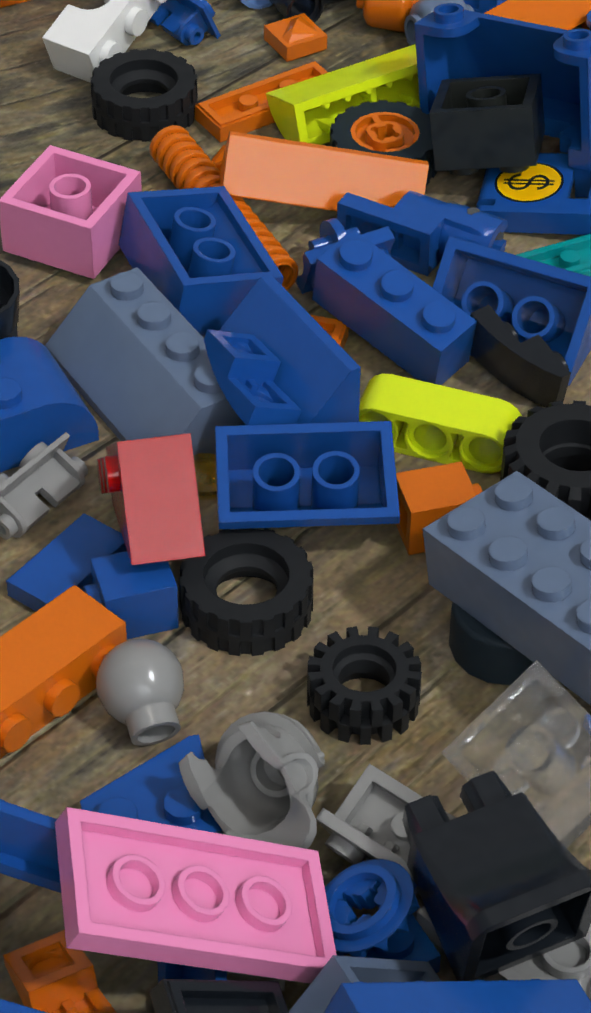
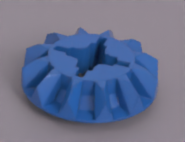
M385 859L362 861L340 872L325 886L337 956H344L349 953L353 957H366L374 946L388 952V938L394 933L409 932L407 916L417 911L420 906L414 893L417 885L406 869L400 864ZM376 905L379 908L373 916L363 914L359 919L352 910L353 907L359 910L362 908L372 910Z

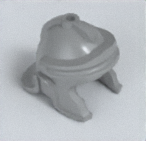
M267 711L248 714L232 723L221 736L216 750L215 769L210 766L206 759L197 758L193 752L188 753L179 762L180 772L190 796L200 809L205 810L208 808L213 818L223 830V834L305 849L311 846L317 834V820L313 814L312 807L316 801L319 788L318 769L325 765V754L320 750L307 728L299 721L284 714Z

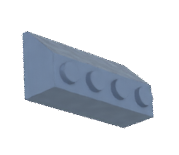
M138 267L89 285L45 345L71 384L120 441L191 433L194 463L216 454L215 426L245 425L227 401L217 382L207 355L204 338Z

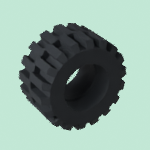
M573 400V404H563L561 401L550 402L548 408L536 406L528 410L527 417L519 416L512 423V429L507 430L504 438L500 481L518 471L591 520V406L586 405V401Z

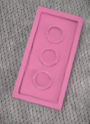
M66 807L55 822L66 948L309 984L312 983L333 955L337 956L319 852L317 850Z

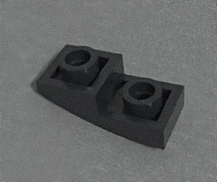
M490 305L471 313L470 316L477 320L470 354L477 362L504 385L536 404L548 408L550 402L561 401L563 403L571 372L560 353L552 351L539 334L520 343L513 326L507 321H502Z

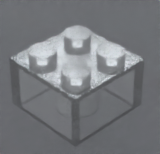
M536 660L441 753L467 781L493 770L509 789L512 796L524 792L546 825L559 841L568 848L591 825V715Z

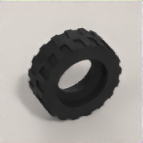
M134 49L129 50V52L114 54L113 57L101 61L98 68L95 67L92 72L91 97L93 118L97 120V125L102 130L108 131V134L114 137H123L124 140L151 141L157 132L171 125L183 128L190 127L194 123L195 105L198 104L197 74H195V69L192 64L189 65L186 59L181 56L177 57L168 51ZM136 92H156L162 94L149 98L127 96Z
M253 528L219 530L218 534L213 536L207 535L203 538L205 556L187 558L181 562L179 586L182 620L185 627L191 629V635L197 641L202 640L210 649L217 652L218 650L229 652V655L240 656V654L264 655L266 651H278L285 648V644L291 640L293 642L301 636L302 629L304 627L307 628L311 621L314 582L312 562H308L307 553L302 546L298 547L295 545L294 540L286 535L281 536L276 534L274 530L264 528V530ZM239 577H255L275 584L277 592L275 597L261 603L236 604L219 598L216 590L219 584L227 580Z

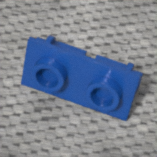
M167 0L159 6L149 20L156 26L161 25L165 32L187 46L199 44L203 40L205 32H208L217 39L221 36L212 19L215 16V12L206 0Z

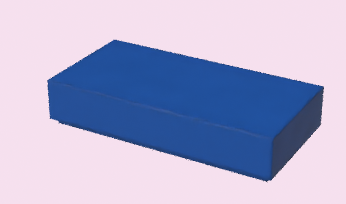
M83 513L6 580L8 596L37 611L73 585L83 590V586L92 584L90 559L127 551L122 533Z

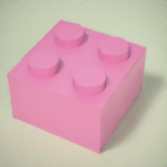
M49 145L0 198V227L3 251L95 279L120 249L118 244L127 193L142 192L141 171Z

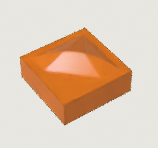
M305 13L264 25V40L287 62L327 49V34Z

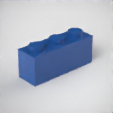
M351 230L317 258L312 300L414 378L442 385L469 362L477 320L357 231Z

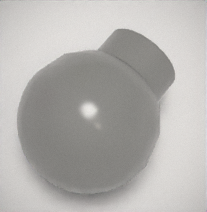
M149 639L128 640L110 650L102 660L96 677L97 695L107 713L127 726L131 742L134 745H154L175 736L181 729L175 709L179 706L184 692L182 666L174 653L159 642Z

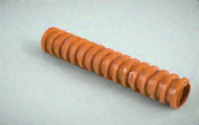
M171 125L157 132L150 144V155L177 189L220 186V170L185 128ZM231 196L284 277L282 286L289 290L298 276V265L295 260L290 257L286 249L275 239L271 231L260 221L257 214L252 211L245 200L241 197Z

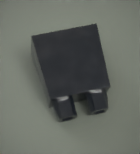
M492 770L474 777L462 785L460 798L468 813L455 819H449L438 796L428 795L410 802L404 807L402 821L410 844L407 866L417 885L418 892L457 981L482 980L586 937L591 924V870L573 856L559 841L535 810L525 793L520 792L512 796L495 771Z

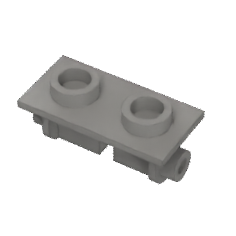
M67 432L49 446L44 442L34 446L20 462V469L12 476L8 477L5 473L0 474V537L7 540L11 537L20 538L48 514L50 508L37 497L39 493L56 508L84 485L85 476L88 474L86 464L79 457L74 456L70 458L63 452L70 437Z

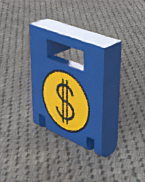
M539 153L536 166H529L527 170L517 173L501 172L499 168H486L476 208L506 219L508 227L504 232L591 234V172L569 167L568 154ZM574 180H575V197H584V198H588V199L570 198L571 190H572V185H573V181H574Z

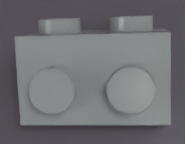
M369 764L335 814L322 808L317 815V822L330 834L325 845L352 865L361 862L364 858L367 860L385 859L394 861L404 867L412 878L407 866L410 844L402 819L404 807L408 803L423 797ZM446 812L450 820L456 818L453 815ZM417 887L414 890L415 896L419 893Z

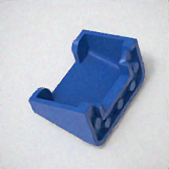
M456 3L438 5L434 8V12L414 24L420 109H422L423 113H430L443 79L541 73L545 120L544 135L560 138V152L568 153L569 167L591 172V30H565L464 10L462 5Z

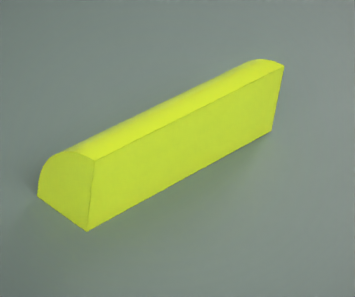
M416 44L267 92L266 96L271 114L282 136L286 140L319 145L330 142L331 125L335 123V118L339 114H343L345 109L368 101L370 103L378 102V100H388V102L394 103L398 101L406 103V105L411 107L416 106L420 108Z

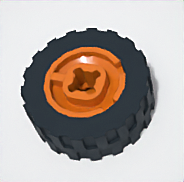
M378 100V102L372 103L368 101L345 109V112L339 114L335 118V123L331 125L330 146L428 161L429 169L426 185L430 183V179L434 178L437 173L434 164L430 115L423 113L422 109L416 106L411 107L406 105V103L398 101L397 103L388 102V100Z

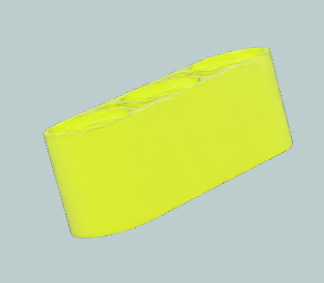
M385 373L375 375L369 380L359 404V422L391 421L394 452L442 464L462 461L465 469L489 474L501 471L506 432L511 430L512 423L519 416H522L514 405L499 398Z

